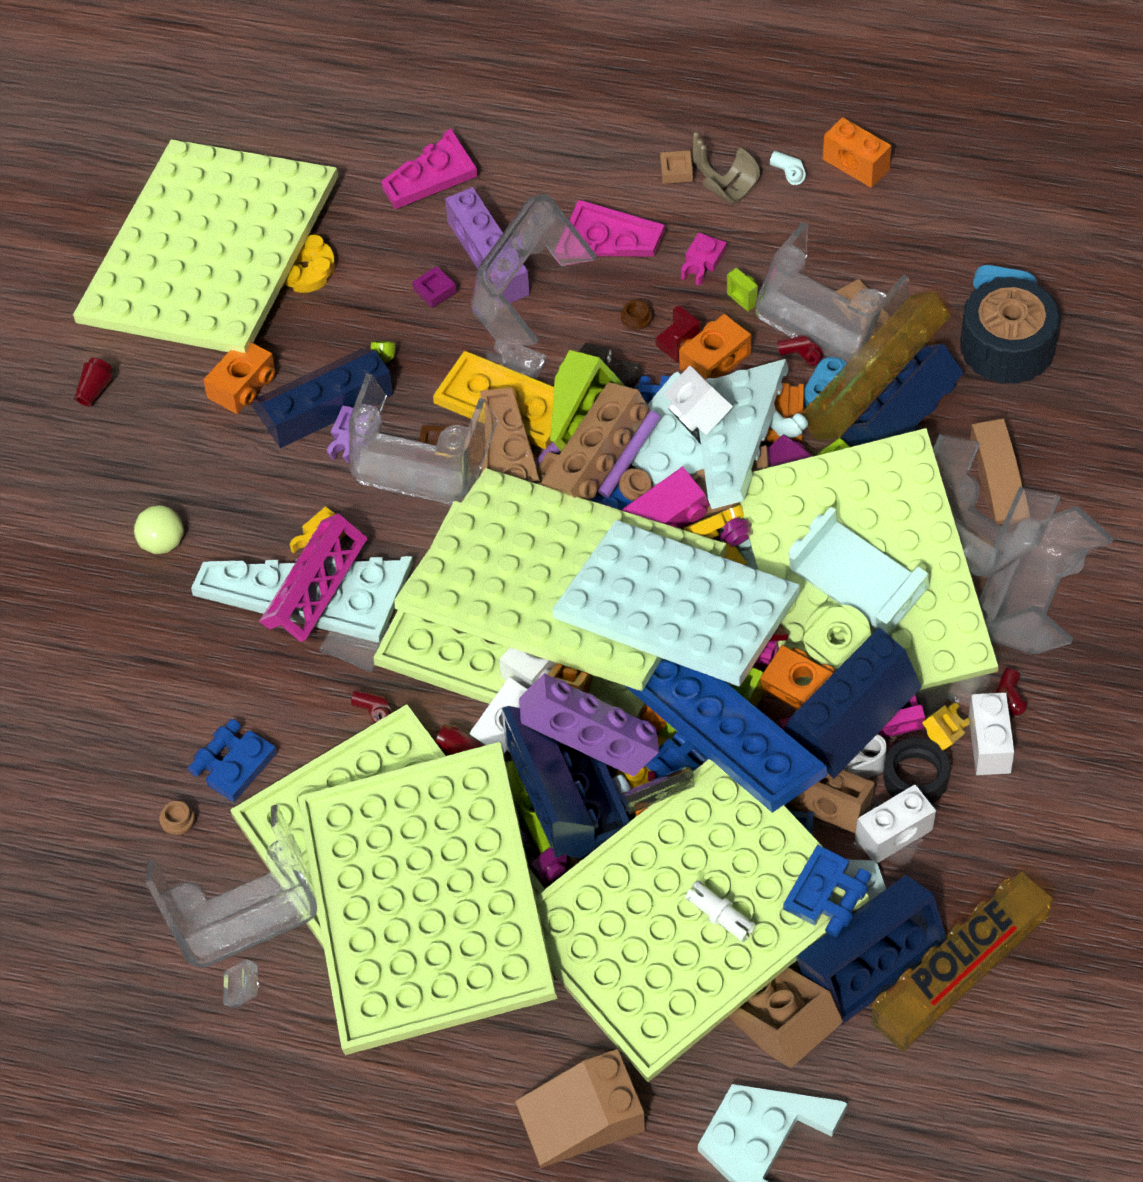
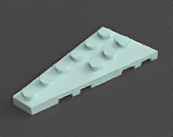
M786 359L747 370H737L732 374L718 378L706 379L733 406L707 435L699 429L707 494L711 509L744 501L753 476L751 468L754 461L759 458L760 442L765 440L775 411L774 401L776 395H780L783 388L782 378L787 376L789 370Z
M405 556L401 557L400 560L383 561L382 557H370V561H353L314 627L380 644L395 609L394 599L405 585L413 566V557ZM326 558L323 562L325 575L333 576L337 571L334 558ZM265 560V564H246L244 561L203 562L191 587L193 596L264 614L295 563H278V560ZM318 582L310 583L308 586L310 602L318 601L321 597ZM303 608L294 609L289 619L304 624Z

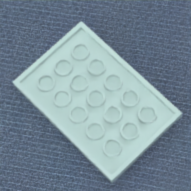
M616 520L553 607V618L740 686L798 597L800 585Z

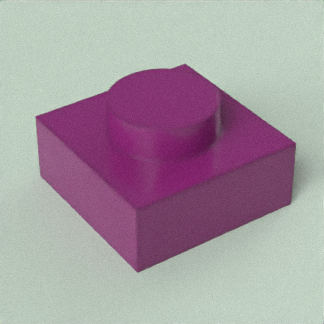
M437 266L412 282L413 290L431 308L457 292L456 284Z
M551 847L530 863V870L543 887L549 882L554 883L564 875L567 869L566 854L555 858Z

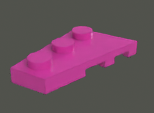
M450 128L443 133V138L435 145L430 143L423 149L422 155L414 161L405 162L381 181L382 189L394 209H398L477 177V168Z
M578 200L556 248L557 256L654 257L665 233V225Z

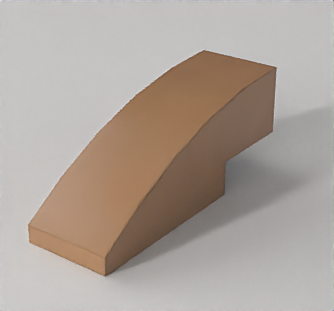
M1004 418L972 424L970 441L979 464L978 475L995 525L1026 520L1028 513L1021 478Z

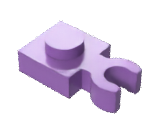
M342 405L331 431L332 436L336 440L331 442L327 449V453L332 460L336 459L338 452L345 450L342 457L346 463H351L355 455L353 450L354 444H364L374 421V416L370 411Z

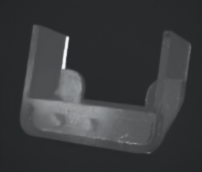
M546 194L534 195L526 200L477 270L471 307L475 316L503 349L536 344L539 340L502 294L529 255L538 254L546 247L560 266L594 261L597 257L553 199Z
M802 222L774 255L756 298V316L761 321L791 337L801 335L810 337L820 345L823 354L828 357H838L844 360L848 366L857 365L864 360L906 310L909 277L903 275L887 295L875 289H863L857 292L850 300L800 273L805 267L808 242V224Z
M366 373L349 419L351 474L363 485L452 505L454 500L462 503L478 479L498 423L487 401L479 398L469 427L452 425L445 428L441 432L436 445L379 433L382 426L381 411L387 396L374 376Z
M939 434L933 452L969 571L977 576L991 577L1039 546L1061 496L1056 493L1019 487L1002 527L974 509L979 497V484L968 472L980 443L974 440Z
M1075 506L1018 526L1006 537L979 599L990 641L1032 655L1044 653L1072 643L1073 637L1046 615L1060 579L1071 574H1077L1084 567L1088 551L1111 544L1113 541V537L1080 507Z
M278 804L271 806V829L277 841L273 842L266 852V862L271 872L210 900L207 899L203 890L198 885L191 882L180 883L170 888L155 859L148 861L146 885L184 957L191 965L196 967L210 966L305 924L316 915L317 898L301 850Z

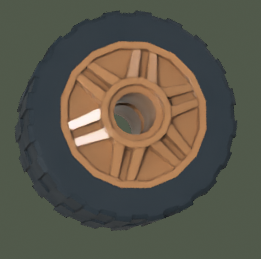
M1014 277L997 278L980 285L978 289H975L970 294L969 299L966 300L963 312L960 350L967 365L975 373L984 376L985 379L1004 384L1029 381L1041 375L1051 365L1053 356H1055L1060 325V312L1058 311L1059 306L1057 302L1042 286L1029 282L1026 279H1016Z

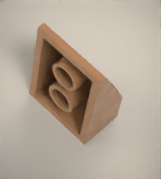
M790 968L785 969L728 1016L768 1055L789 1068H792L843 1023L830 991Z
M618 1049L582 1061L515 1101L540 1168L645 1131L644 1111Z

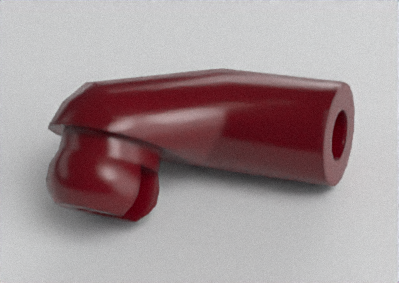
M806 335L781 339L777 342L780 355L797 352L806 360L805 363L810 366L819 364L823 357L820 345Z
M1007 668L1003 672L995 693H1006L1008 711L1014 716H1020L1027 708V702L1021 698L1020 693L1015 689L1020 674L1014 669Z
M357 689L353 692L351 705L367 709L374 724L393 713L384 696Z

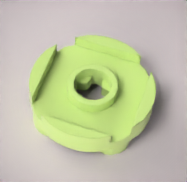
M829 605L818 609L809 617L805 624L803 641L806 653L811 661L820 666L827 664L837 670L872 634L869 621L858 609L849 605L830 608ZM841 632L846 634L843 644L834 645L831 643L832 638L830 634L839 635Z

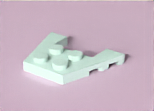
M678 371L669 378L648 403L650 410L659 414L661 418L631 463L636 469H641L649 475L652 487L682 466L690 476H694L697 474L696 471L704 469L701 444L668 408L672 402L664 395L666 390L680 376Z
M732 1084L698 1144V1151L729 1182H768L764 1179L796 1121H800L832 1137L847 1110V1103L826 1098Z

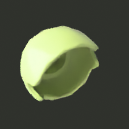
M157 505L148 507L139 514L134 524V535L141 549L153 554L168 553L178 546L184 535V527L181 518L174 510L167 506Z

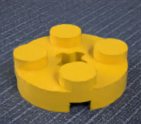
M319 235L308 236L284 282L285 285L293 287V291L306 293L318 290L327 284V278L331 273L332 275L334 274V255L331 248L323 242L322 237ZM300 262H308V267L302 268L301 265H297Z

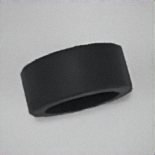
M921 737L905 738L895 743L887 752L883 770L885 788L890 795L895 797L913 786L897 776V765L906 759L920 758L927 760L935 766L937 777L935 781L917 787L930 804L939 800L947 790L951 766L947 753L934 741Z

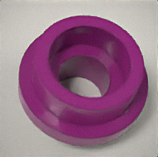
M740 517L734 518L723 526L724 531L720 537L723 542H728L730 547L737 546L748 540L749 535L753 534L750 529L752 524L749 519L741 520Z

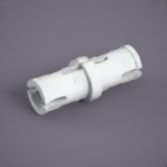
M697 881L693 884L695 890L689 889L685 899L707 914L712 924L715 926L720 924L738 938L741 943L745 942L749 938L746 935L747 932L751 935L756 924L732 907L731 901L727 898L722 900L704 886L702 882Z

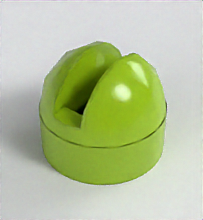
M371 341L370 349L377 352L383 363H388L395 356L396 342Z

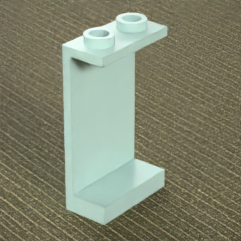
M832 507L824 515L819 514L813 520L809 528L810 532L803 540H796L788 553L791 571L840 605H849L858 609L867 618L870 626L876 630L880 627L888 635L892 633L929 588V574L918 566L912 573L837 522L836 510Z

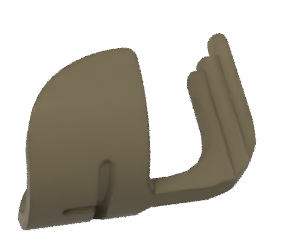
M699 132L693 134V161L701 173L706 176L703 180L704 187L729 204L740 202L750 193L759 179L760 169L755 159L747 151L739 148L736 151V158L731 169L726 175L721 176L709 165L707 146L700 139ZM739 176V178L736 180V182L732 185V188L729 187V186L735 181V179Z

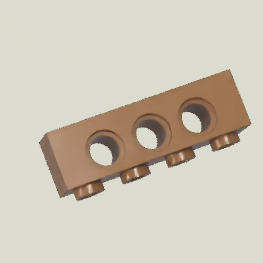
M608 382L542 480V486L560 491L573 498L580 497L591 501L650 411L639 390Z
M845 770L835 779L827 773L825 778L786 803V805L803 812H814L815 817L856 833L857 819L870 811L875 783Z

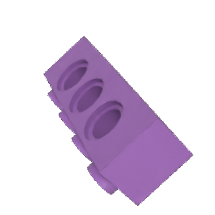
M471 187L445 198L449 226L500 305L504 306L528 296V271L474 188Z
M544 673L519 698L521 724L633 777L659 753L655 726L624 712L621 708L613 707L597 699L592 694L582 692L568 685L563 680H558Z

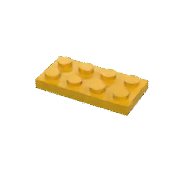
M463 351L433 395L434 404L481 423V391L513 388L529 443L546 449L552 442L550 436L554 387Z

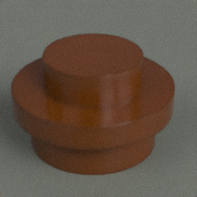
M641 300L629 301L621 311V322L629 329H643L652 321L651 309Z

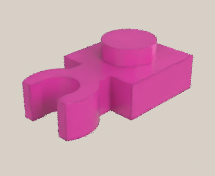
M698 233L685 254L686 263L681 267V279L685 280L688 274L695 273L696 285H701L705 279V269L714 272L727 251V242Z

